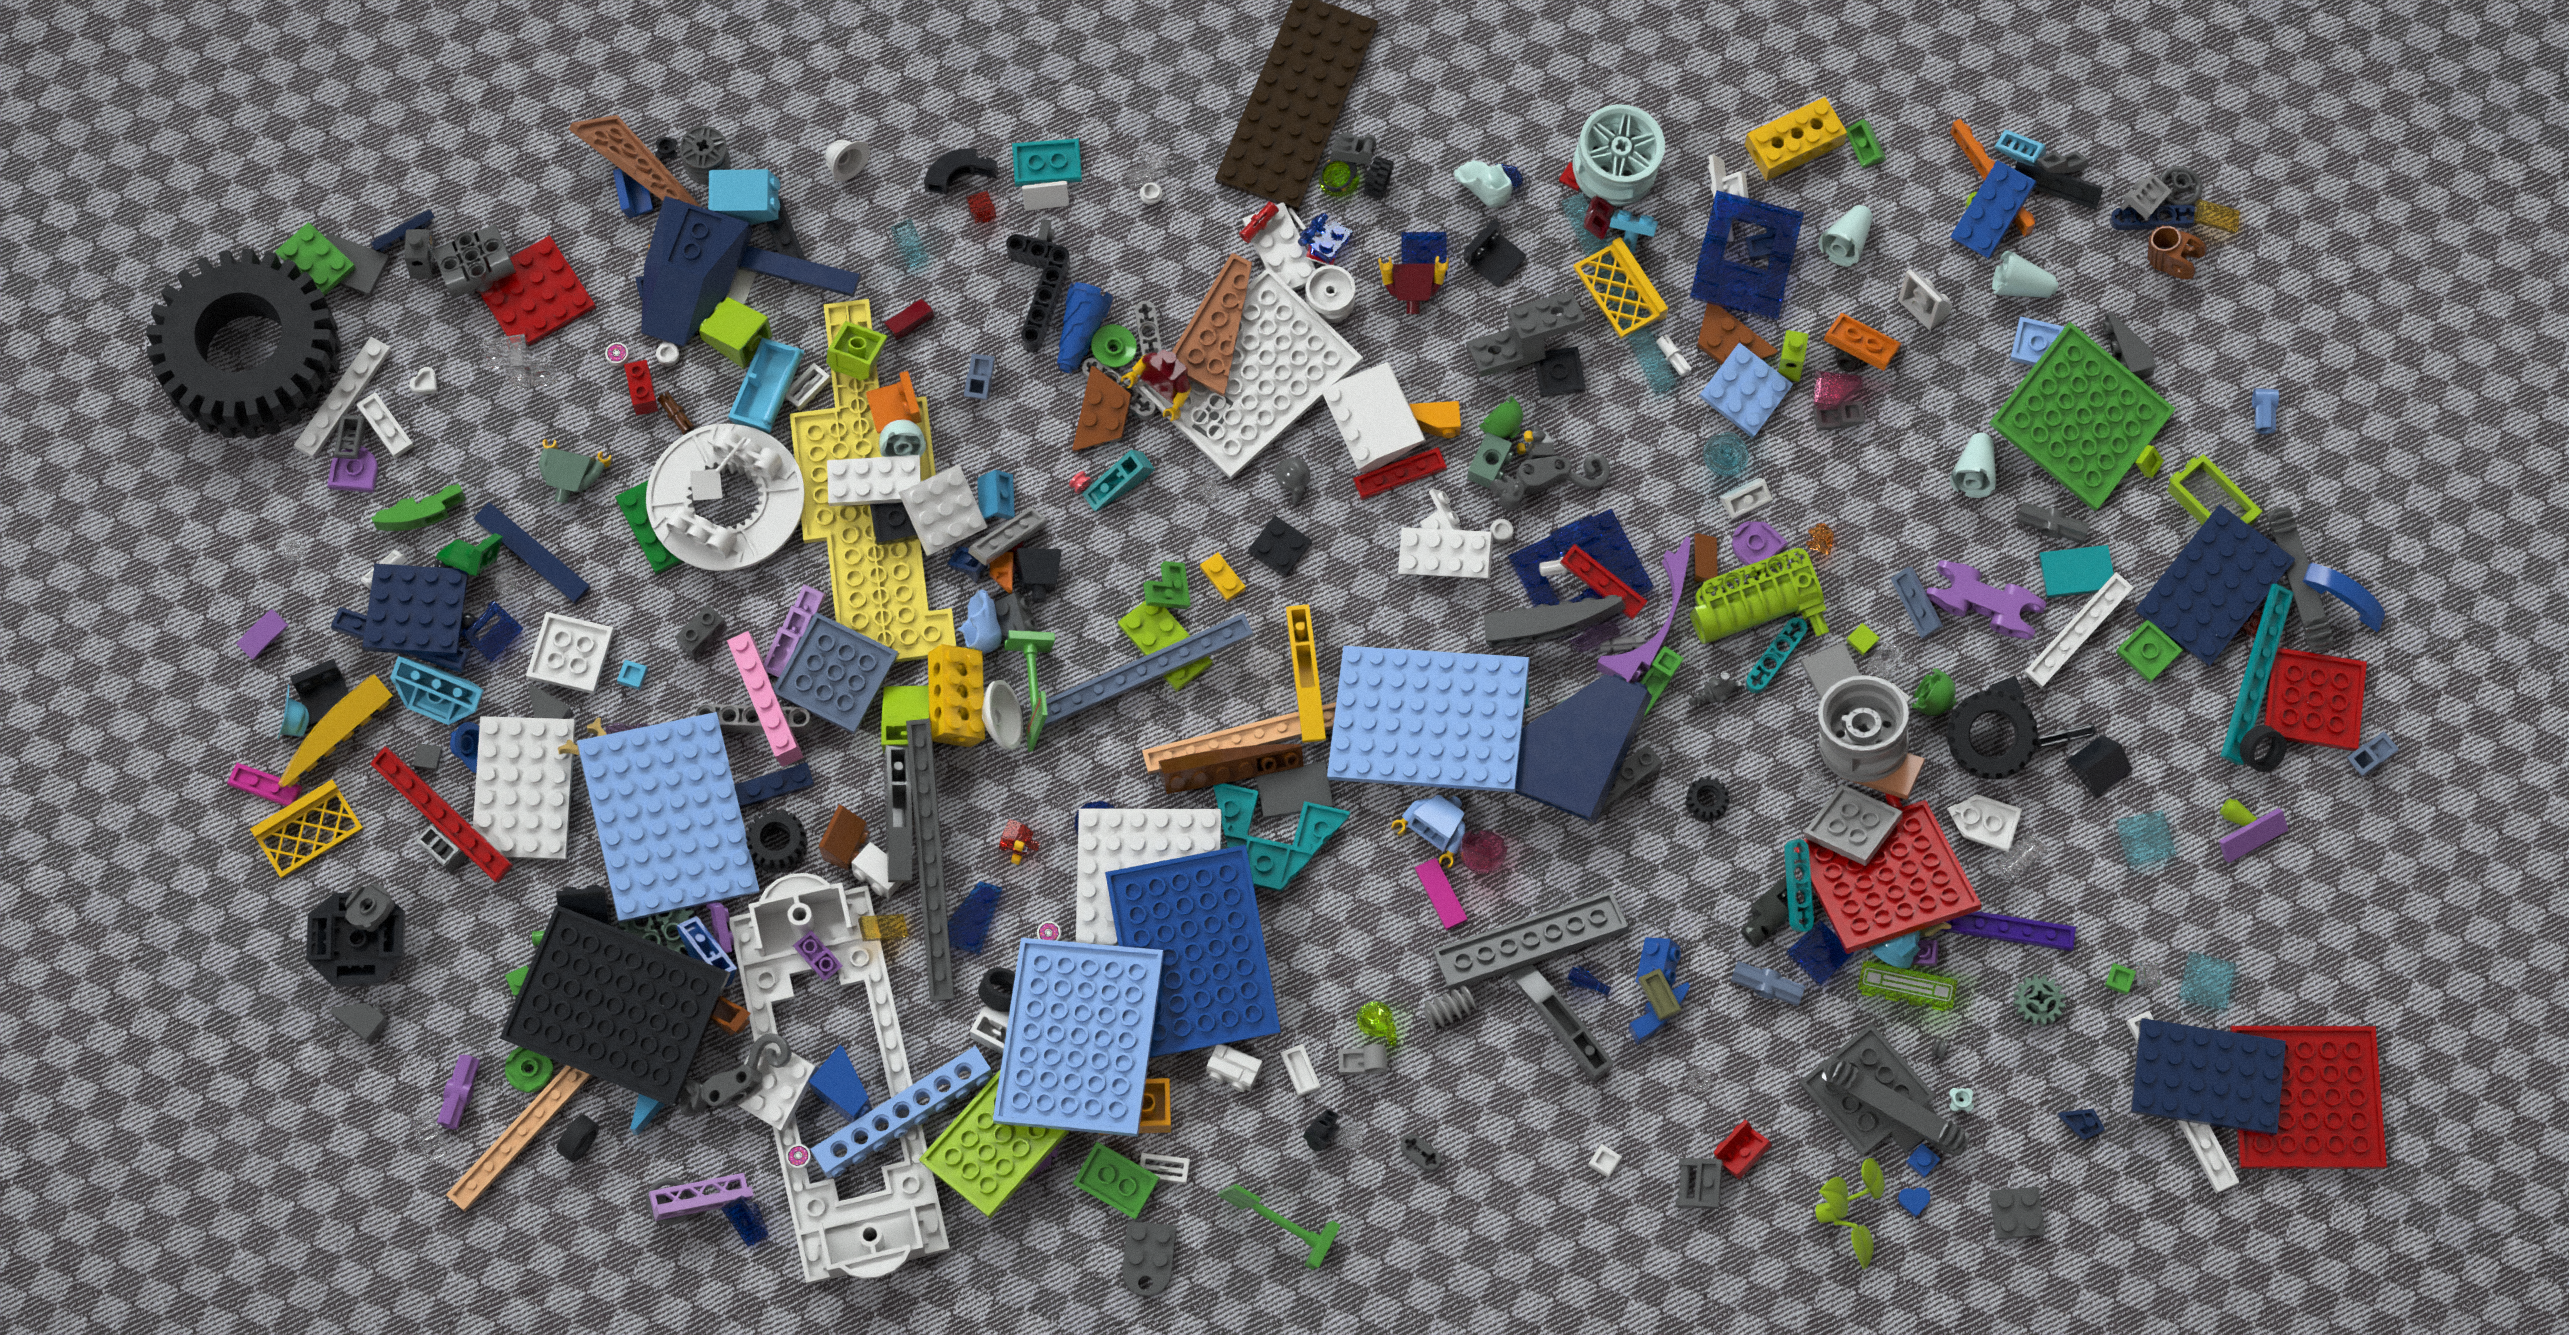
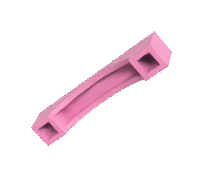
M749 631L727 640L774 756L782 767L804 758L774 692L755 640Z

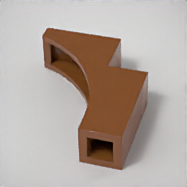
M721 996L711 1021L731 1036L734 1033L739 1034L750 1022L747 1018L751 1013Z

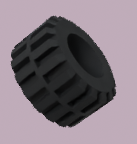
M771 809L772 813L767 814V811H764L761 818L756 816L754 818L755 823H750L748 826L749 832H746L748 850L750 849L749 852L752 860H754L758 867L762 866L764 871L768 872L771 869L774 874H777L778 870L786 873V868L791 867L792 870L796 868L795 863H801L804 860L802 855L807 853L806 846H808V840L802 822L796 819L793 813L788 815L787 810L781 809V812L778 813L777 809ZM774 832H784L790 836L788 845L781 850L771 851L763 845L765 839Z

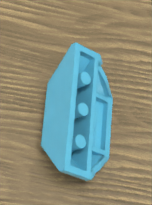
M398 656L390 677L407 709L447 725H451L475 713L484 692L482 688L469 680L432 665Z

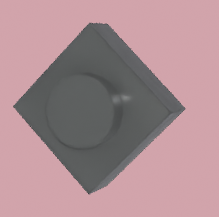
M1041 219L1038 239L1053 242L1055 229H1051V221Z

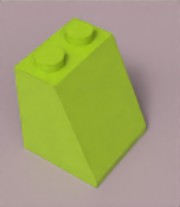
M729 297L716 306L713 315L702 322L699 330L703 341L743 369L754 358L761 339L770 340L772 337L767 316Z

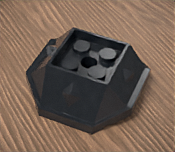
M353 892L332 894L321 905L308 913L307 962L332 987L382 985L404 960L405 911L394 902V909L375 931L360 930L355 928L345 916L347 914L345 904ZM366 905L365 909H370L372 905ZM357 937H364L362 943L357 945L353 944L354 940Z

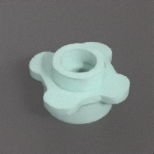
M1952 1088L1949 1092L1951 1096L1950 1109L1954 1112L1958 1110L1972 1111L1974 1107L1971 1103L1973 1091L1969 1088Z

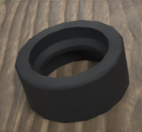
M2259 725L2250 729L2242 738L2240 744L2242 761L2259 772H2268L2276 768L2284 759L2287 751L2285 737L2267 725ZM2271 737V747L2268 753L2261 759L2255 760V751L2259 743L2265 738Z
M996 967L989 969L984 974L979 985L978 994L980 999L994 1010L1010 1012L1012 995L1001 993L994 989L992 985L1005 987L1013 993L1016 973L1006 968Z
M584 1114L578 1116L564 1131L557 1144L556 1151L572 1163L578 1161L596 1139L600 1128L599 1125Z

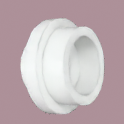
M1146 183L1140 190V198L1146 204H1156L1162 198V189L1155 183Z

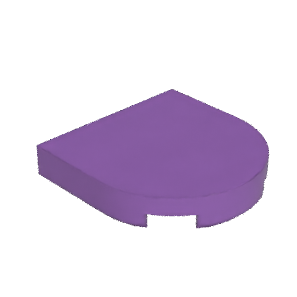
M361 446L357 459L333 458L328 488L374 493L378 474V463L374 455L368 449ZM345 449L341 452H352L353 449Z
M1744 522L1735 530L1732 538L1733 552L1745 566L1778 555L1788 545V542L1765 522Z

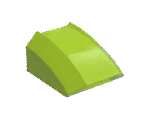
M845 321L827 350L826 363L834 372L837 371L857 378L859 381L867 379L881 355L888 336Z

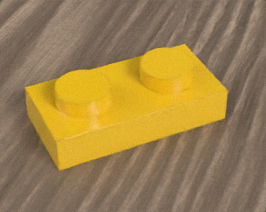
M1219 552L1200 564L1202 572L1227 603L1246 590V586Z

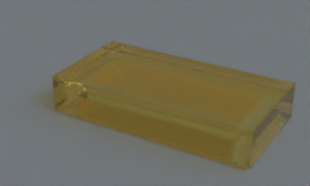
M2199 199L2195 204L2194 222L2235 234L2238 231L2240 211Z
M904 914L861 916L858 919L863 942L897 940L908 937Z

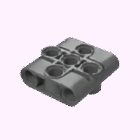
M496 224L474 233L470 231L461 232L456 236L455 241L433 250L452 299L474 290L480 292L487 291L493 286L495 281L516 273Z

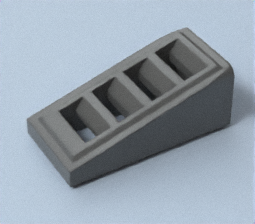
M341 415L334 458H358L366 429L364 416ZM348 428H357L356 430H347ZM346 435H355V438H354V437H345V436H346ZM344 442H354V445H348V444H343V443H344ZM342 449H353L352 452H341Z
M433 824L415 840L449 873H453L467 858L464 852ZM436 834L437 836L427 845L426 843ZM443 840V842L433 851V849ZM448 847H450V848L440 857V855H441Z

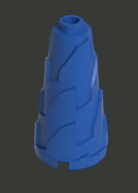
M1075 282V285L1073 283L1070 284L1065 302L1067 306L1063 320L1064 326L1058 346L1060 350L1057 365L1060 366L1059 370L1072 374L1073 371H1077L1084 355H1087L1092 338L1096 331L1099 330L1113 302V296L1107 291L1104 297L1100 295L1101 288L1079 282Z

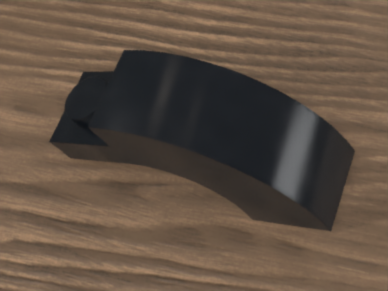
M965 148L951 151L936 160L927 171L924 179L925 191L947 195L953 181L964 175H978L997 179L998 163L990 157L978 158L977 149Z

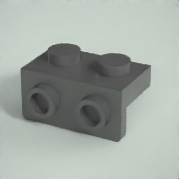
M1014 592L994 602L1003 643L1005 640H1008L1009 630L1037 632L1038 626L1033 619L1032 605L1027 596Z

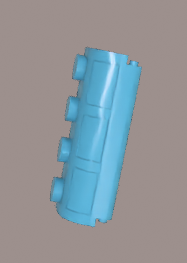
M762 338L728 418L737 425L756 428L769 434L794 379L800 361L804 356V350Z

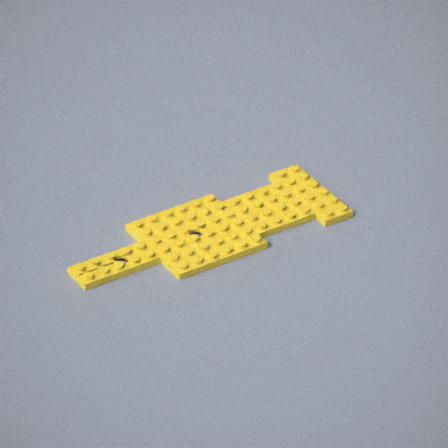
M869 299L824 304L828 348L845 321L873 330ZM877 363L869 378L861 381L843 373L834 372L831 369L835 408L790 413L794 458L801 471L805 491L804 507L801 516L804 544L827 541L836 622L898 651L899 656L895 663L927 659L928 652L941 644L956 646L952 608L929 611L920 539L916 538L878 546L870 504L830 507L828 504L827 460L882 457L879 448V436L881 433L878 434L866 396L867 391L879 388ZM926 396L916 398L922 421L916 425L920 427L926 442V449L920 457L921 481L936 475Z

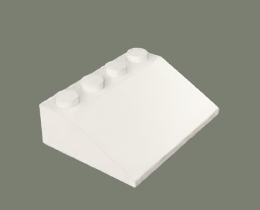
M1388 362L1340 380L1322 391L1357 469L1364 473L1381 468L1426 441Z

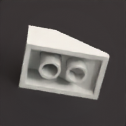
M1911 269L1906 272L1898 301L1931 331L1949 315L1952 307L1951 301L1945 294H1940L1929 279H1925Z

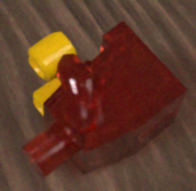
M1009 819L1001 835L999 849L1002 851L1007 849L1014 852L1011 862L1019 865L1022 859L1021 855L1027 854L1029 849L1038 851L1041 843L1033 840L1034 832L1020 822Z

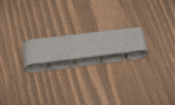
M702 704L696 709L695 716L717 712L721 732L765 734L760 719L755 723L748 722L750 717L758 716L754 706ZM781 707L794 735H803L811 730L812 721L806 709L801 707ZM729 715L736 716L732 722H726L725 718ZM798 718L806 719L803 724L798 725L795 723Z

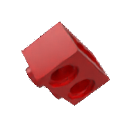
M647 360L624 364L636 416L659 411Z

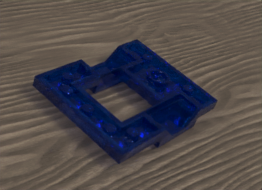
M1716 190L1689 298L1777 321L1804 212ZM1732 220L1776 230L1766 270L1723 259Z
M1612 509L1592 516V514L1551 532L1549 537L1508 555V559L1534 608L1540 604L1559 605L1560 602L1546 576H1541L1539 565L1543 562L1555 561L1560 559V557H1564L1574 544L1639 595L1652 590L1654 587ZM1588 588L1583 590L1581 595L1568 601L1575 603L1582 602L1585 598H1594L1596 600L1604 598L1593 589Z

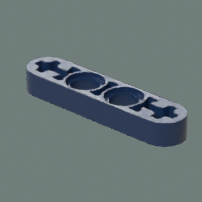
M2192 205L2158 206L2149 216V221L2143 223L2138 220L2137 215L2139 213L2133 207H2126L2124 210L2116 208L2111 214L2110 224L2116 230L2156 229V227L2160 228L2162 225H2170L2174 228H2190L2196 224L2199 212ZM2161 213H2168L2172 220L2164 222L2160 219L2159 215ZM2185 213H2189V216L2192 217L2191 220H2187V217L2184 216ZM2118 215L2125 219L2123 223L2117 219Z

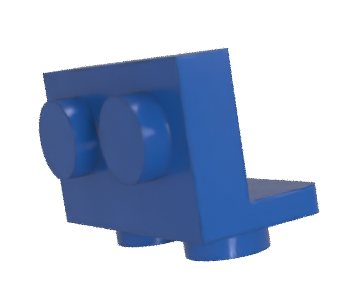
M1645 937L1635 982L1640 985L1639 977L1660 968L1672 990V985L1676 980L1677 962L1681 957L1680 946L1671 939Z

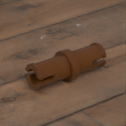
M669 391L664 392L666 396L662 393L657 398V401L668 413V419L674 421L683 435L687 434V430L688 432L693 431L695 426L685 415V409L676 403Z

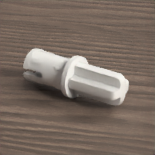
M1669 335L1661 336L1656 341V344L1665 354L1666 361L1671 362L1679 375L1686 376L1691 371V367L1681 355V349H1677Z
M1560 557V560L1543 562L1539 565L1541 576L1560 573L1566 575L1570 571L1560 564L1563 557Z

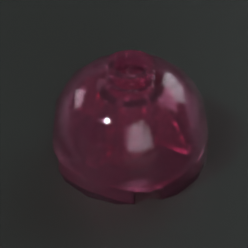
M1480 830L1479 834H1472L1473 831L1465 833L1461 840L1459 854L1462 863L1469 870L1478 875L1495 872L1503 865L1508 845L1505 846L1503 844L1504 839L1486 830Z

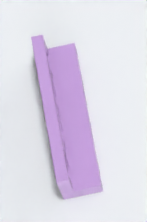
M744 1173L649 1192L655 1221L749 1203L754 1196L752 1187H747ZM739 1180L740 1189L730 1191L725 1189L729 1182ZM713 1186L720 1191L710 1195L702 1194L705 1187ZM687 1190L696 1195L694 1198L684 1200L678 1198L682 1191ZM665 1195L673 1201L658 1205L656 1197Z

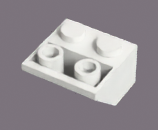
M986 1005L981 1010L970 1030L971 1039L1003 1055L1009 1012H1000Z

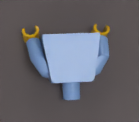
M1436 795L1432 799L1416 800L1403 813L1401 820H1395L1392 823L1391 828L1394 830L1398 825H1402L1403 828L1398 832V836H1403L1407 831L1405 825L1408 823L1410 829L1444 852L1447 849V853L1440 857L1439 864H1441L1444 858H1448L1451 863L1447 869H1450L1453 865L1452 857L1454 854H1457L1465 839V823L1462 821L1464 812L1459 809L1462 806V802L1456 796L1446 800L1441 795Z

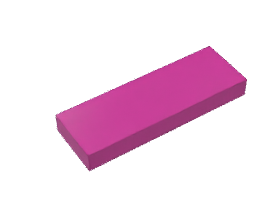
M238 762L227 782L231 787L286 807L297 801L303 789L301 785L296 783L290 788L287 785L280 787L278 782L281 778Z
M1434 858L1416 866L1414 870L1445 930L1447 931L1467 922L1468 919L1437 859Z

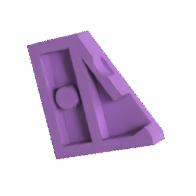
M719 902L706 904L707 910H711V927L715 940L725 953L732 952L731 945H734V938L732 932L728 931L727 922L730 921L727 907L724 908Z

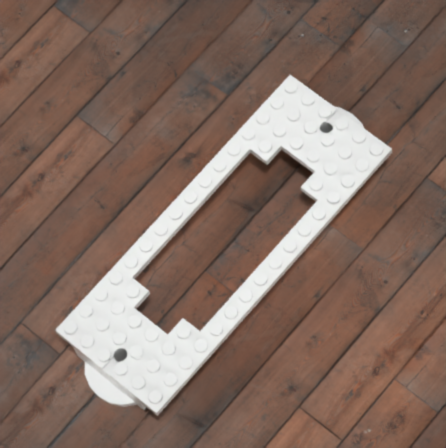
M808 873L790 874L777 879L768 886L762 894L760 902L748 904L750 913L730 917L729 925L734 938V949L748 1012L751 1013L749 1019L754 1042H756L759 1034L773 1033L778 1035L772 1004L795 999L790 976L814 971L793 947L798 940L812 930L824 946L843 965L838 970L842 988L865 982L891 1098L913 1085L868 885L844 891L842 882L830 885V883L817 875ZM901 1110L898 1112L897 1117L906 1118L909 1115V1111ZM794 1114L785 1132L773 1127L807 1285L845 1275L861 1279L880 1278L895 1272L907 1260L950 1250L933 1173L919 1161V1158L927 1151L922 1124L911 1126L907 1129L908 1132L900 1137L905 1161L881 1167L886 1190L839 1201L834 1178L810 1184L807 1167L796 1170L789 1166L786 1160L788 1149L795 1144H802L796 1115ZM871 1237H876L873 1241H867Z

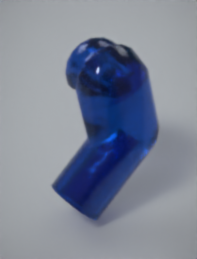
M1501 164L1505 174L1511 180L1512 186H1520L1523 183V176L1518 168L1513 165Z

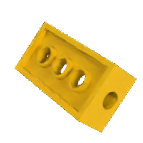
M1823 97L1747 133L1745 147L1765 180L1768 181L1844 145L1847 131L1826 97Z
M941 644L928 652L929 718L931 720L932 740L934 742L971 748L985 740V724L982 719L984 700L982 651Z

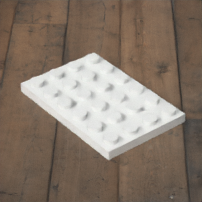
M480 716L473 827L504 857L567 860L574 754H558V747L565 745L567 740H572L574 743L575 719Z

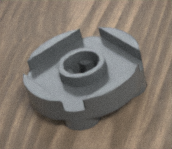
M370 884L371 886L367 888L361 886L348 897L345 904L347 908L345 916L355 928L369 932L375 931L394 909V902L391 900L390 894L379 884ZM366 905H372L370 909H365Z

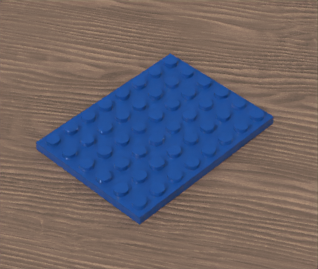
M1246 845L1105 872L1118 946L1163 950L1164 952L1149 1059L1281 1033Z

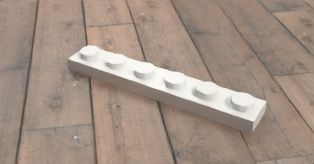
M370 337L295 442V449L313 459L316 458L338 427L341 415L348 413L392 351L389 346Z
M2116 572L2026 669L2024 674L2042 688L2134 587Z

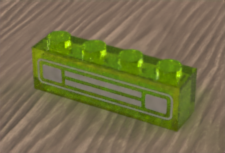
M1862 960L1856 988L1861 990L1862 995L1875 997L1876 993L1884 994V999L1899 1002V998L1909 999L1908 1004L1922 1007L1923 1003L1932 1004V1009L1946 1012L1947 1007L1953 1008L1958 980Z

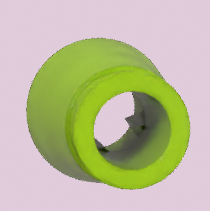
M2228 798L2219 814L2223 815V819L2243 827L2257 819L2237 799Z

